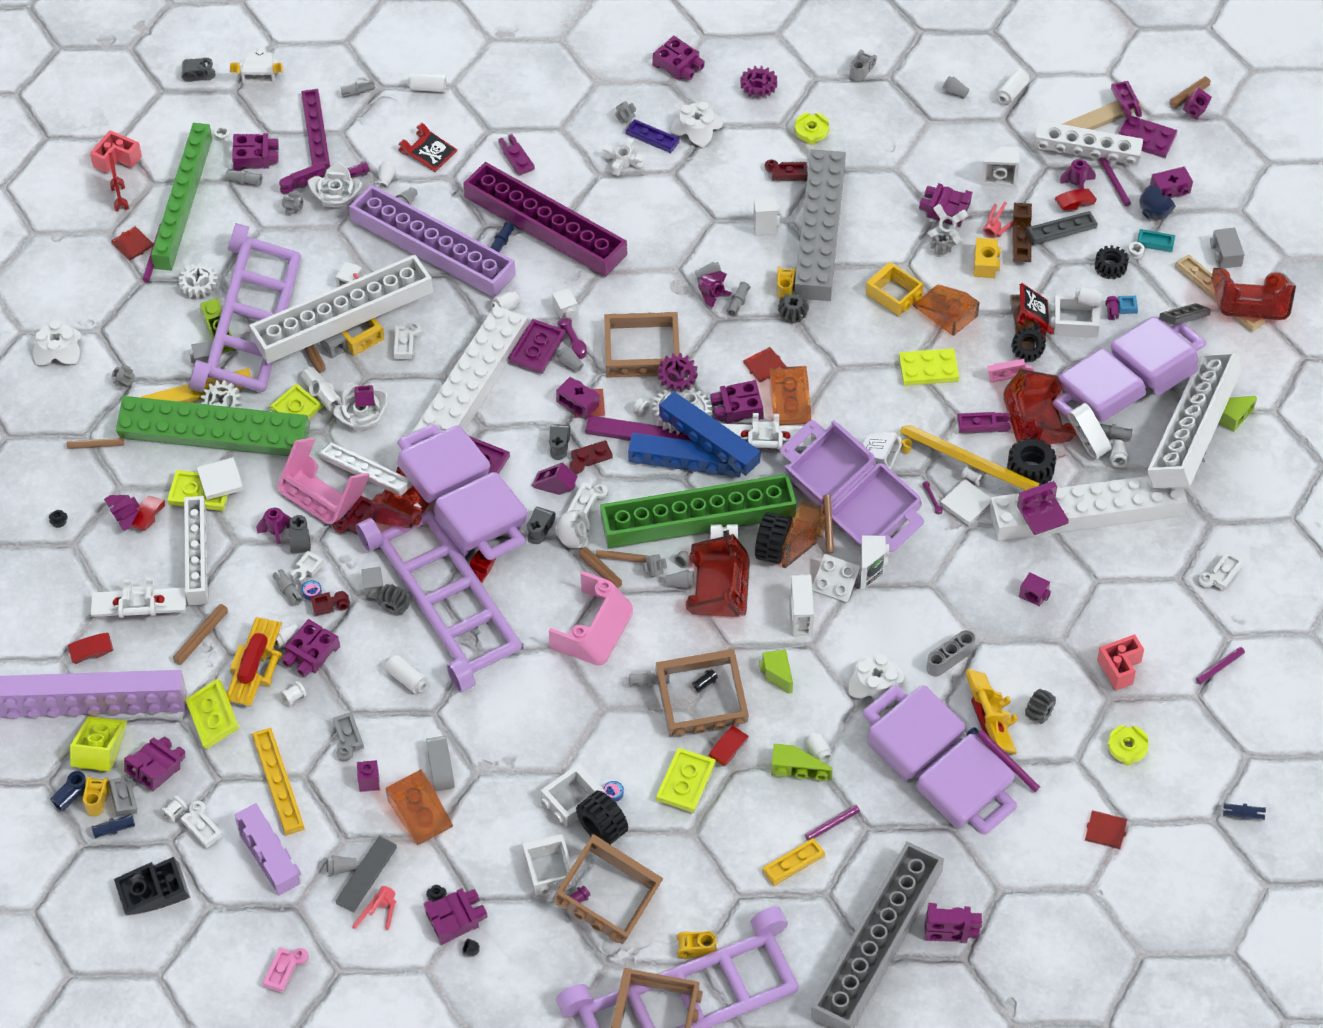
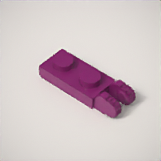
M1129 81L1111 84V90L1126 119H1131L1130 109L1134 108L1135 115L1141 117V107Z
M513 134L508 135V140L511 143L509 147L503 138L498 139L503 154L519 176L535 170V165L521 145L517 143Z
M319 163L279 180L281 193L283 195L294 191V189L307 186L308 180L312 177L319 176L324 178L326 174L325 164Z
M981 412L957 414L959 433L994 432L996 430L998 432H1008L1011 430V424L1008 423L1010 416L1007 413Z

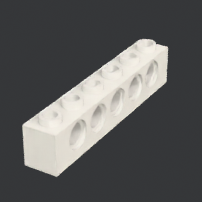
M1039 120L1034 147L1041 150L1090 157L1092 159L1103 157L1110 162L1138 166L1143 139Z
M204 496L185 497V593L188 606L208 604L207 509Z

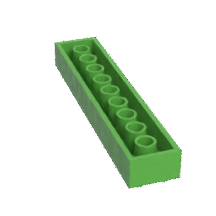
M122 396L116 432L120 438L289 456L296 440L308 438L310 421L307 415Z
M782 474L600 504V513L607 548H614L710 532L711 524H721L723 527H726L727 524H738V527L759 524L766 512L795 518L797 503L789 474Z

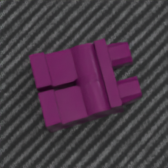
M673 35L664 43V46L662 45L653 53L652 65L656 68L661 67L679 81L682 78L690 81L695 74L693 68L701 71L705 67V61L699 57L700 52L698 50H694L691 46Z
M263 133V135L233 134L232 160L234 170L241 171V167H264V169H269V163H279L278 151H270L279 150L278 138H269L268 133Z
M938 183L936 188L927 185L924 197L931 200L922 198L919 209L927 212V218L932 219L933 217L940 221L933 207L941 204L947 216L953 217L962 210L968 211L973 192L968 190L965 193L959 192L947 186L943 187V184ZM950 219L944 221L945 223L953 225ZM963 220L957 223V227H961Z
M756 380L733 384L727 387L720 386V392L710 394L712 406L722 404V407L714 408L716 420L726 419V423L729 424L732 421L738 422L746 418H753V413H759L758 420L764 419L763 404Z
M307 619L290 643L285 646L286 653L282 657V663L286 667L291 668L297 662L299 665L296 670L303 677H306L311 671L316 674L327 657L341 647L339 637L327 629H323L322 626L312 620Z
M164 736L157 740L153 737L133 756L129 754L124 758V772L135 780H139L142 785L153 792L175 772L180 770V763L185 759V750L177 747L172 751L170 749L172 747L170 739Z
M463 888L456 890L457 892L450 893L442 899L423 903L425 913L441 945L472 929L479 928L478 922L488 917L483 905L474 909L471 906L480 901L475 889L464 892Z
M928 903L925 918V941L956 942L961 940V943H967L968 937L979 938L980 928L982 927V913H971V907L964 906V909L960 907L937 909V903Z

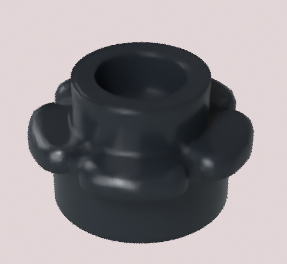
M56 510L50 513L49 522L54 527L60 528L66 524L68 516L63 510Z
M433 885L426 892L428 900L432 902L442 899L447 895L446 889L440 885Z

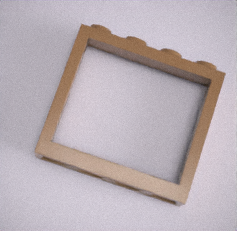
M678 312L604 314L606 378L658 376L659 373L657 371L658 367H660V361H665V358L611 360L610 329L673 327L674 354L678 357L680 353Z
M734 649L656 662L655 671L669 736L680 735L682 737L690 732L699 734L707 729L721 730L725 726L733 725L738 727L739 724L748 722L749 714ZM730 664L740 712L675 723L665 675Z
M593 834L552 900L558 907L572 912L577 919L591 924L594 930L602 931L613 942L623 945L664 878ZM589 851L649 888L624 931L564 893Z
M624 968L611 1028H622L631 984L691 995L685 1028H692L693 1022L697 1023L699 1010H696V1004L701 1003L703 991L699 990L700 982Z

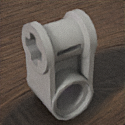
M859 50L851 62L850 78L856 82L863 81L870 70L874 68L877 56L864 53V50Z

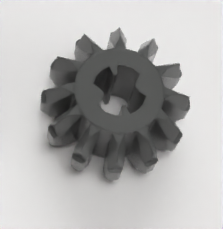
M793 292L791 295L785 294L784 297L780 298L778 311L780 317L785 318L786 322L792 320L794 324L795 320L801 322L802 318H806L809 305L806 297H802L801 293L795 295Z
M385 584L378 593L377 601L388 612L402 615L409 608L411 598L404 589L394 584Z
M1038 689L1027 703L1025 716L1035 723L1043 724L1054 710L1056 697L1046 690Z

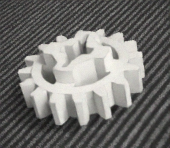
M201 263L198 266L191 264L192 268L185 267L186 272H180L181 277L178 278L180 289L183 290L184 294L188 293L189 297L196 295V298H199L200 295L206 297V293L212 294V289L216 290V285L219 284L217 271H214V267L209 268L208 264L204 266Z
M217 380L215 386L210 383V389H204L206 395L201 396L205 400L201 404L226 407L231 405V407L235 408L242 406V403L238 401L242 398L240 394H237L239 389L237 387L234 388L232 383L228 384L225 380H223L222 384Z

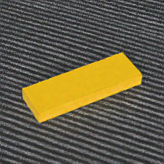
M812 838L762 867V872L772 885L775 886L825 857V852L817 841Z

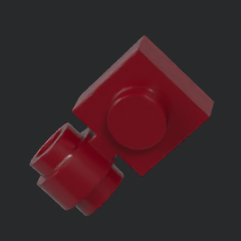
M345 591L336 592L334 597L330 596V592L310 596L315 616L334 612L333 606L338 608V610H346L350 604L349 595Z

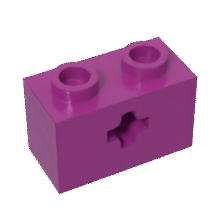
M1185 166L1152 174L1150 185L1156 186L1163 191L1161 194L1164 197L1168 195L1170 198L1190 194L1193 180Z
M569 377L556 390V402L586 420L599 407V394L595 390L583 385L579 380Z

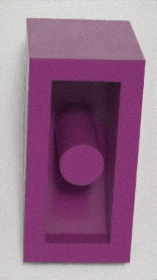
M562 462L538 471L532 487L561 495L571 492L575 488L578 475Z

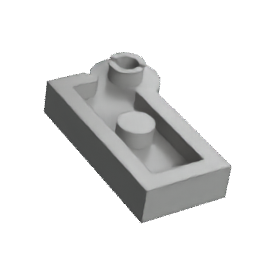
M352 712L333 718V723L342 745L336 752L338 759L341 761L350 760L354 751L364 748Z
M124 774L121 780L119 778L109 779L116 816L137 814V805L132 789L137 785V780L128 774Z

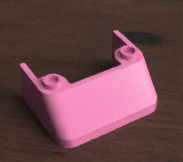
M315 439L296 440L278 482L279 492L324 523L334 524L347 514L360 498L370 474L363 473L350 476L341 494L315 477L318 465L309 456Z
M582 571L581 591L604 599V602L590 627L576 625L570 630L569 634L550 628L549 644L551 649L594 665H603L608 661L633 614V605L611 581Z

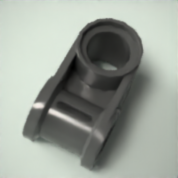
M207 57L183 60L182 79L187 82L213 79L216 73L212 68V60Z
M551 424L550 454L552 458L561 460L567 456L568 442L570 441V425Z
M535 507L527 523V530L529 531L528 540L531 543L540 544L544 541L549 529L554 524L556 517L554 511Z
M296 515L290 520L289 539L291 553L311 551L307 520L302 515Z

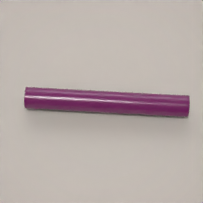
M1242 647L1237 648L1199 675L1196 681L1202 684L1243 655L1245 650Z
M854 805L805 834L807 841L820 836L859 813V807Z

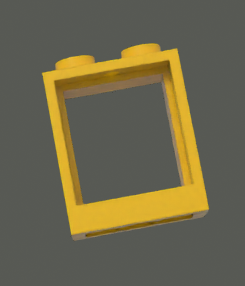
M889 262L866 282V295L900 316L904 311L907 312L914 302L922 298L923 283ZM891 280L910 291L900 302L881 290Z
M375 318L366 321L371 328L353 338L346 331L341 332L346 338L347 348L353 356L384 340L383 327Z

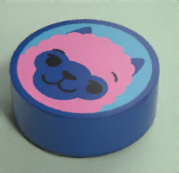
M314 580L305 582L302 586L304 598L311 600L310 596L322 594L320 583Z
M610 781L605 784L603 788L605 794L610 796L615 802L623 798L624 788L621 783Z

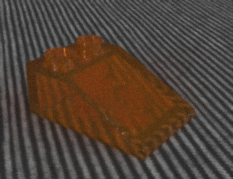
M937 284L922 296L919 301H916L913 307L954 336L978 317L980 302L967 292Z
M807 367L769 368V388L773 417L774 414H779V425H797L809 422L811 420Z
M801 500L783 544L782 568H787L812 548L817 543L819 537L823 536L825 530L823 524L826 515H823V506Z
M421 769L385 788L387 801L417 846L453 827L434 788Z

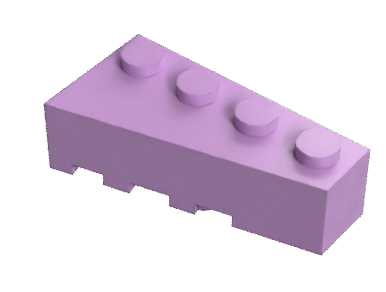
M257 803L234 814L240 837L278 896L300 884L299 876L301 872L296 864H292L290 854L286 849H283L279 837L273 832Z

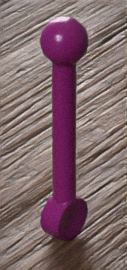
M924 481L922 485L926 488L935 506V513L938 515L942 514L943 508L938 505L929 487L930 483Z

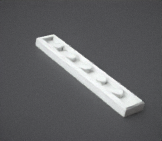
M332 442L319 453L321 459L354 475L370 474L369 482L399 496L412 486L407 477Z

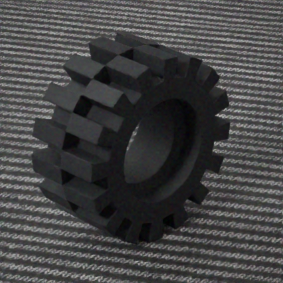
M1110 245V248L1104 246V249L1100 248L1097 252L1095 270H1097L1098 274L1101 273V277L1106 275V279H1110V277L1116 279V276L1120 278L1127 271L1128 254L1127 252L1124 253V249L1119 250L1120 247L1118 246L1116 249L1113 248L1114 245ZM1113 260L1116 261L1118 264L1112 265L1106 263L1105 261Z
M1027 326L1016 332L1011 344L1012 352L1016 354V358L1019 357L1026 360V362L1032 360L1033 362L1041 357L1046 347V338H1043V333H1039V329L1034 330V327L1028 328ZM1025 338L1033 339L1036 344L1035 349L1031 351L1025 350L1022 347V341Z

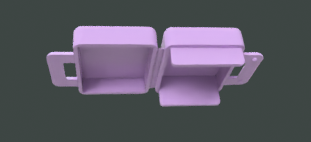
M1151 317L1112 341L1110 345L1112 354L1106 349H1100L1062 372L1058 379L1061 389L1065 393L1053 401V406L1069 420L1068 413L1073 409L1066 403L1073 399L1079 405L1086 403L1099 422L1105 421L1146 395L1145 387L1153 388L1154 394L1159 396L1198 371L1197 351L1206 345V341L1184 323L1169 327L1162 320H1159L1158 317Z
M814 420L807 422L780 449L781 453L791 462L789 465L786 464L784 466V474H789L791 485L821 512H824L823 495H831L832 522L860 548L862 535L885 536V544H889V552L896 551L924 523L923 517L917 513L922 505L920 496L885 464L879 463L876 465L874 455L835 420L831 422L832 425L826 430ZM810 434H814L817 439L801 454H798L795 449ZM907 520L910 521V522H909L901 531H899L893 538L890 537V536L893 535Z
M431 424L398 440L397 444L401 448L397 459L398 467L426 502L432 503L435 501V520L463 556L467 555L469 550L477 547L486 559L492 560L525 543V538L519 529L525 523L528 513L527 509L498 473L492 472L488 474L490 462L461 426L456 425L441 432L435 424ZM505 533H508L511 539L492 548L487 543Z
M894 685L864 709L863 716L872 724L867 735L868 745L905 782L916 776L918 778L916 783L917 790L954 827L962 828L970 822L981 834H988L1016 809L1017 803L1005 792L1014 780V772L977 735L969 734L964 739H961L960 737L965 730L964 722L927 686H919L911 694L907 695L899 686ZM896 699L899 704L881 718L878 713ZM996 798L1002 805L984 820L978 813Z

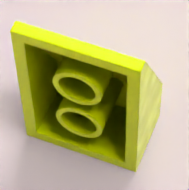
M87 716L70 745V767L94 769L101 772L111 771L118 756L127 720Z

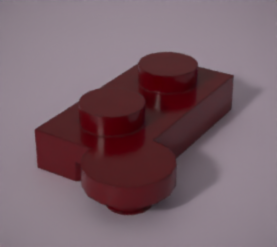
M772 159L765 162V170L772 172V180H807V162H781L778 164L776 160Z
M604 440L572 450L571 457L573 460L570 462V469L574 473H581L585 466L613 459V454L607 441Z
M360 496L346 515L347 518L345 520L339 519L333 524L335 532L342 534L350 531L357 534L355 525L370 518L378 508L377 503Z

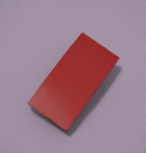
M1089 189L1071 190L1055 197V201L1065 211L1077 210L1080 204L1094 205L1097 200Z
M148 495L137 508L139 512L131 527L138 530H147L155 523V515L165 507V500Z
M478 550L470 561V567L480 582L483 583L492 569L496 558L488 560Z
M108 632L86 637L68 644L70 657L74 664H78L90 657L99 658L114 651Z
M732 725L712 748L708 756L725 767L735 757L736 752L747 742L749 736Z

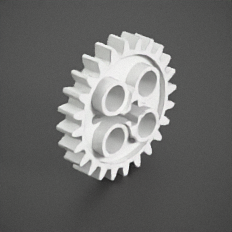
M685 387L682 393L680 389H677V394L712 417V405H710V400H706V395L701 396V391L695 393L694 388L689 391ZM670 388L669 392L664 389L663 394L658 393L657 398L654 397L651 415L654 416L653 421H657V426L663 425V430L669 428V433L676 431L677 435H679L680 432L673 425L663 421L659 416V404L673 392V388Z

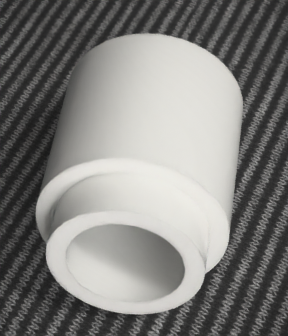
M1081 286L1080 289H1076L1074 299L1077 300V304L1093 308L1094 306L1099 307L1102 292H1098L1097 289Z
M507 291L494 297L491 305L492 308L496 305L512 310L520 304V299L515 291Z
M812 733L806 738L805 746L813 757L824 763L832 757V750L821 733Z

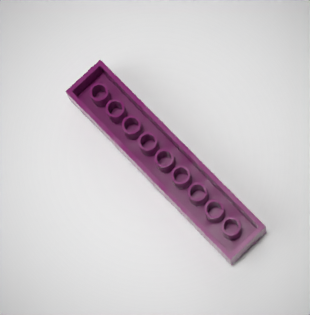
M484 162L463 183L465 198L604 277L627 256V240L487 162Z

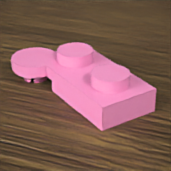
M1024 359L987 366L990 383L1017 378L1019 375L1029 378L1034 373L1033 367L1025 365Z
M280 947L263 981V987L283 993L296 965H302L307 962L308 952L303 948H297L291 953L289 950Z

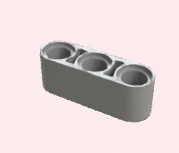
M963 630L933 650L927 658L926 669L928 674L940 676L971 655L975 645L974 633Z
M446 736L426 739L434 790L455 788Z

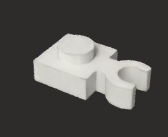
M307 551L296 563L297 569L291 572V579L294 580L297 576H301L299 584H304L306 576L310 575L313 577L323 566L324 560Z

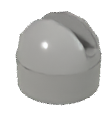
M681 551L674 557V560L679 567L686 568L691 562V556L688 555L687 551Z

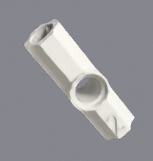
M313 367L303 370L301 374L302 380L309 387L311 396L317 397L330 412H334V408L337 405H342L340 397L334 392L332 383L326 382Z

